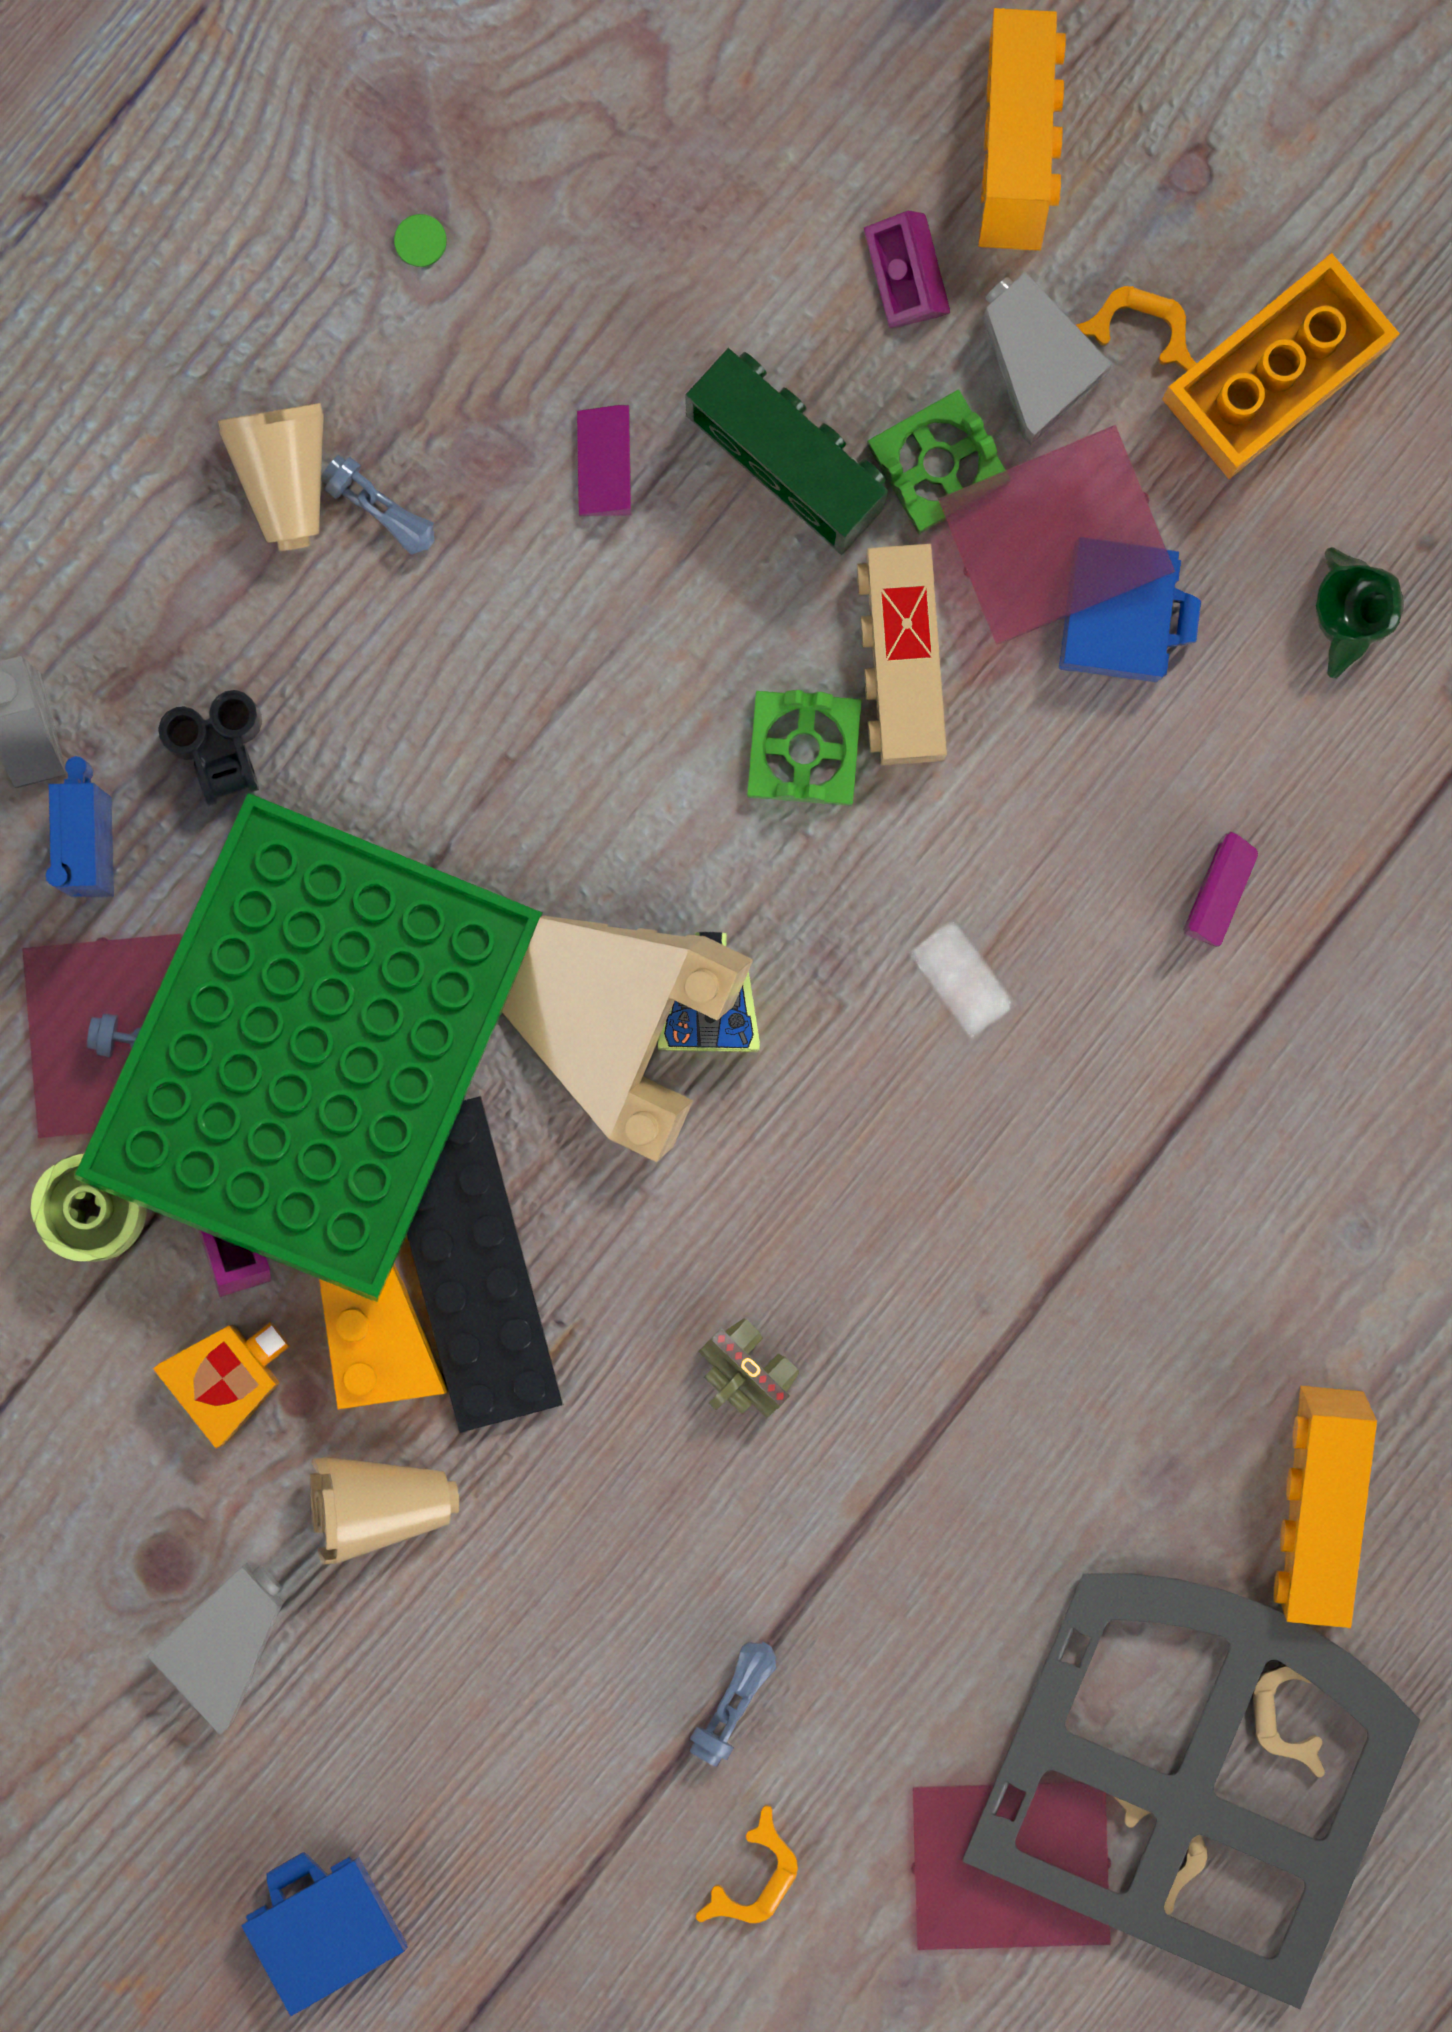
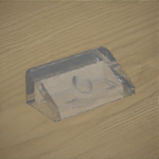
M951 920L909 952L910 956L971 1038L1016 1006L1012 997L954 920Z

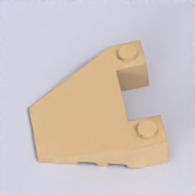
M542 916L537 923L502 1013L608 1139L658 1162L674 1147L693 1100L643 1076L674 1001L682 1003L715 1020L720 1019L734 1006L753 959L705 936L689 934L687 936L657 933V930L642 928L631 930L608 927V924Z

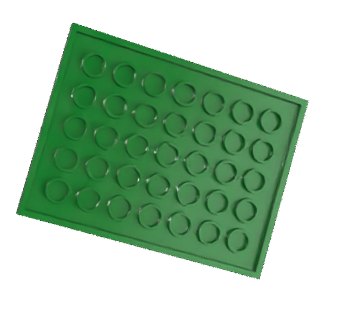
M247 793L76 1170V1180L378 1302L516 980L529 943L543 912Z

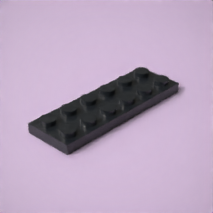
M478 1096L463 1101L407 1232L459 1433L564 1405L482 1097Z

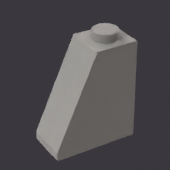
M1024 272L1014 282L1007 276L988 293L985 299L990 304L986 307L983 320L1022 436L1031 445L1108 374L1112 364L1034 280Z
M22 656L0 661V759L15 788L67 775L42 674Z
M248 1563L240 1567L147 1655L152 1663L219 1735L236 1718L283 1604V1601L276 1594L282 1589L281 1586L261 1565L255 1570Z

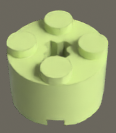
M84 1154L67 1157L51 1166L42 1174L32 1194L31 1214L41 1239L54 1253L73 1261L97 1262L121 1255L134 1244L142 1232L147 1208L76 1180L75 1173ZM94 1194L96 1195L95 1204L101 1207L99 1216H90L87 1222H85V1212L78 1209V1205L81 1199L90 1200Z

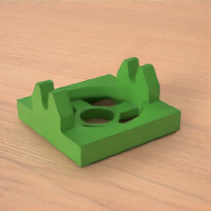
M959 389L867 441L869 449L918 534L923 533L1011 482V478L997 456L998 451L992 436L987 435L981 417L971 411ZM932 423L950 424L964 431L969 436L951 446L945 442H937L927 425ZM912 434L922 451L918 457V465L903 473V467L900 464V451L906 439ZM943 449L952 456L954 467L947 476L939 478L927 473L923 460L929 451ZM977 451L978 471L971 486L964 491L956 477L959 470V462ZM923 481L942 485L949 500H928L916 494L914 486Z
M802 690L785 691V693L756 691L747 797L853 806L862 699L833 697L831 694L818 691L815 693H804ZM799 709L798 729L792 731L786 739L767 737L769 729L779 717L792 710ZM816 710L826 715L836 724L843 737V744L824 742L821 735L814 730ZM798 735H810L817 740L820 752L815 761L809 764H800L791 758L789 744ZM765 754L784 756L787 763L794 768L793 782L784 783L775 776L766 761ZM823 759L841 761L840 767L831 779L820 785L809 784L811 769L818 766Z

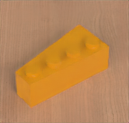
M994 8L989 39L986 103H989V107H987L984 131V150L988 152L985 154L981 187V203H984L981 226L979 227L978 247L1041 251L1049 206H1059L1061 174H1051L1052 159H1060L1063 127L1053 126L1054 112H1062L1064 80L1055 79V65L1064 64L1066 33L1056 32V11Z
M395 1262L378 1302L319 1279L338 1410L433 1396L448 1392Z
M1300 1385L1298 1416L1295 1417L1293 1427L1294 1463L1293 1468H1289L1286 1497L1287 1500H1290L1289 1520H1283L1280 1534L1281 1552H1286L1284 1571L1276 1572L1274 1583V1602L1281 1603L1287 1622L1351 1628L1377 1427V1419L1364 1391Z

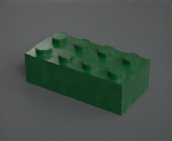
M728 347L685 394L686 417L840 555H843L884 510L888 490L882 484L886 481V478L866 459L863 458L857 463L843 450L847 445L846 442L834 429L825 423H822L818 428L803 415L807 410L806 406L790 390L783 387L778 392L763 378L767 375L766 370L751 355L743 352L738 356Z

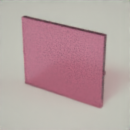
M1116 425L938 499L964 562V575L970 578L996 645L1175 572L1148 506L1150 501L1149 495L1141 489Z
M181 933L115 940L100 937L94 942L22 948L38 1138L94 1133L132 1048L128 1043L116 1042L112 1057L98 1056L96 1050L88 1049L87 1037L91 1018H102L104 1013L118 1015L117 1032L132 1034L136 1028H141L182 939Z
M1082 1782L1039 1783L1016 1837V1847L1025 1853L1109 1889L1108 1869L1112 1863L1108 1857L1106 1793ZM994 1784L912 1787L914 1862L911 1865V1871L915 1874L917 1950L1111 1945L1110 1926L962 1862L964 1853ZM1009 1784L996 1815L1014 1820L1025 1791Z

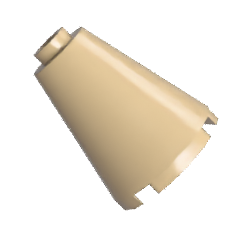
M321 403L218 420L219 433L267 543L278 542L279 551L310 546L309 536L319 534L324 419Z
M332 1457L315 1458L311 1461L312 1466L318 1472L310 1474L314 1533H325L326 1547L317 1548L322 1565L337 1564L449 1525L451 1514L459 1512V1494L456 1481L447 1482L444 1471Z

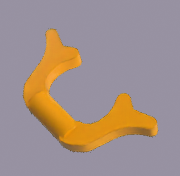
M1123 286L1110 294L1102 308L1093 318L1084 323L1076 324L1086 337L1093 336L1100 345L1105 346L1111 338L1109 326L1111 318L1116 311L1131 308L1162 318L1171 329L1170 342L1158 357L1159 363L1166 365L1175 362L1186 372L1196 364L1186 346L1185 312L1174 299L1143 291L1134 286Z
M770 1805L763 1806L759 1825L749 1830L746 1834L748 1842L765 1845L775 1853L778 1859L777 1868L760 1896L754 1903L743 1905L731 1899L724 1888L716 1884L711 1891V1901L697 1912V1921L704 1922L713 1917L726 1916L748 1923H760L770 1918L778 1908L796 1879L798 1862L795 1853L783 1841L775 1829L773 1809Z

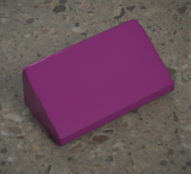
M907 210L864 227L889 328L893 329L949 314L950 307L926 215Z
M629 405L578 410L579 516L631 515Z
M1229 832L1220 839L1183 928L1184 934L1214 947H1219L1223 942L1258 857L1257 849L1238 834Z

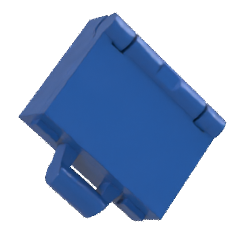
M1079 538L1074 545L1073 567L1071 568L1059 669L1155 683L1166 676L1169 661L1167 648L1188 645L1197 641L1201 600L1175 588V583L1179 581L1181 560H1178L1179 551ZM1173 602L1180 603L1176 635L1169 634Z
M74 756L68 759L65 764L68 779H64V784H49L51 867L46 871V881L74 898L114 897L112 797L95 783H91V778L93 777L92 766L83 758Z
M305 1852L300 1853L267 1872L266 1878L272 1907L268 1909L267 1905H264L245 1916L248 1921L241 1925L290 2017L403 1953L408 1948L404 1936L398 1929L360 1857L352 1860L349 1856L330 1868L332 1873L327 1874ZM310 1873L314 1883L285 1898L281 1889Z

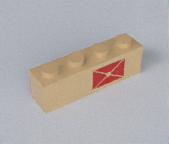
M931 544L867 548L866 563H857V583L859 595L869 596L870 615L861 616V637L863 648L872 647L874 668H864L866 700H876L878 720L868 721L870 753L880 752L881 765L944 761L947 756Z

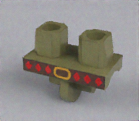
M745 1318L726 1331L721 1328L698 1351L714 1366L704 1376L718 1391L709 1404L717 1410L728 1400L741 1414L753 1404L768 1418L790 1397L787 1391L799 1374V1370L785 1356L779 1353L764 1368L754 1361L748 1354L763 1337Z

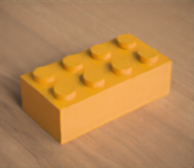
M1331 253L1168 386L1162 400L1226 477L1231 479L1388 350L1400 333L1333 253Z

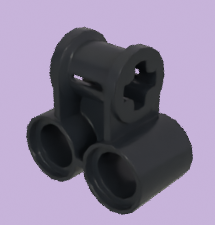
M237 690L225 691L214 699L209 710V719L205 720L194 709L182 706L167 711L159 723V738L163 745L177 758L195 760V771L208 806L216 804L218 797L246 788L251 792L259 790L252 761L243 743L254 739L260 732L262 714L252 698L244 692ZM236 704L248 707L249 719L244 727L238 730H230L224 727L222 718L227 708ZM187 720L196 722L199 731L196 740L188 746L181 747L175 745L172 733L176 725Z

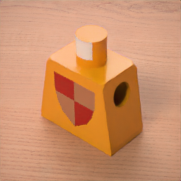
M271 1322L266 1324L248 1340H246L235 1325H229L159 1363L153 1370L217 1449L225 1445L280 1384L267 1365L288 1349L290 1345Z

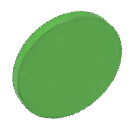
M416 214L407 217L399 224L395 232L394 244L398 255L404 262L415 267H426L434 264L442 257L446 249L447 237L443 226L438 220L429 215Z

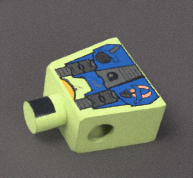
M695 933L697 936H705L724 946L727 944V933ZM749 971L734 1006L718 1020L674 1001L658 1039V1050L759 1052L760 1041Z

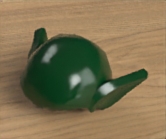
M1331 547L1326 549L1324 553L1330 572L1324 577L1318 588L1316 613L1319 628L1325 637L1331 641L1328 653L1327 674L1330 678L1337 679L1351 664L1363 656L1371 643L1385 639L1396 630L1404 610V600L1399 579L1395 575L1384 569L1370 567L1366 562L1348 556Z

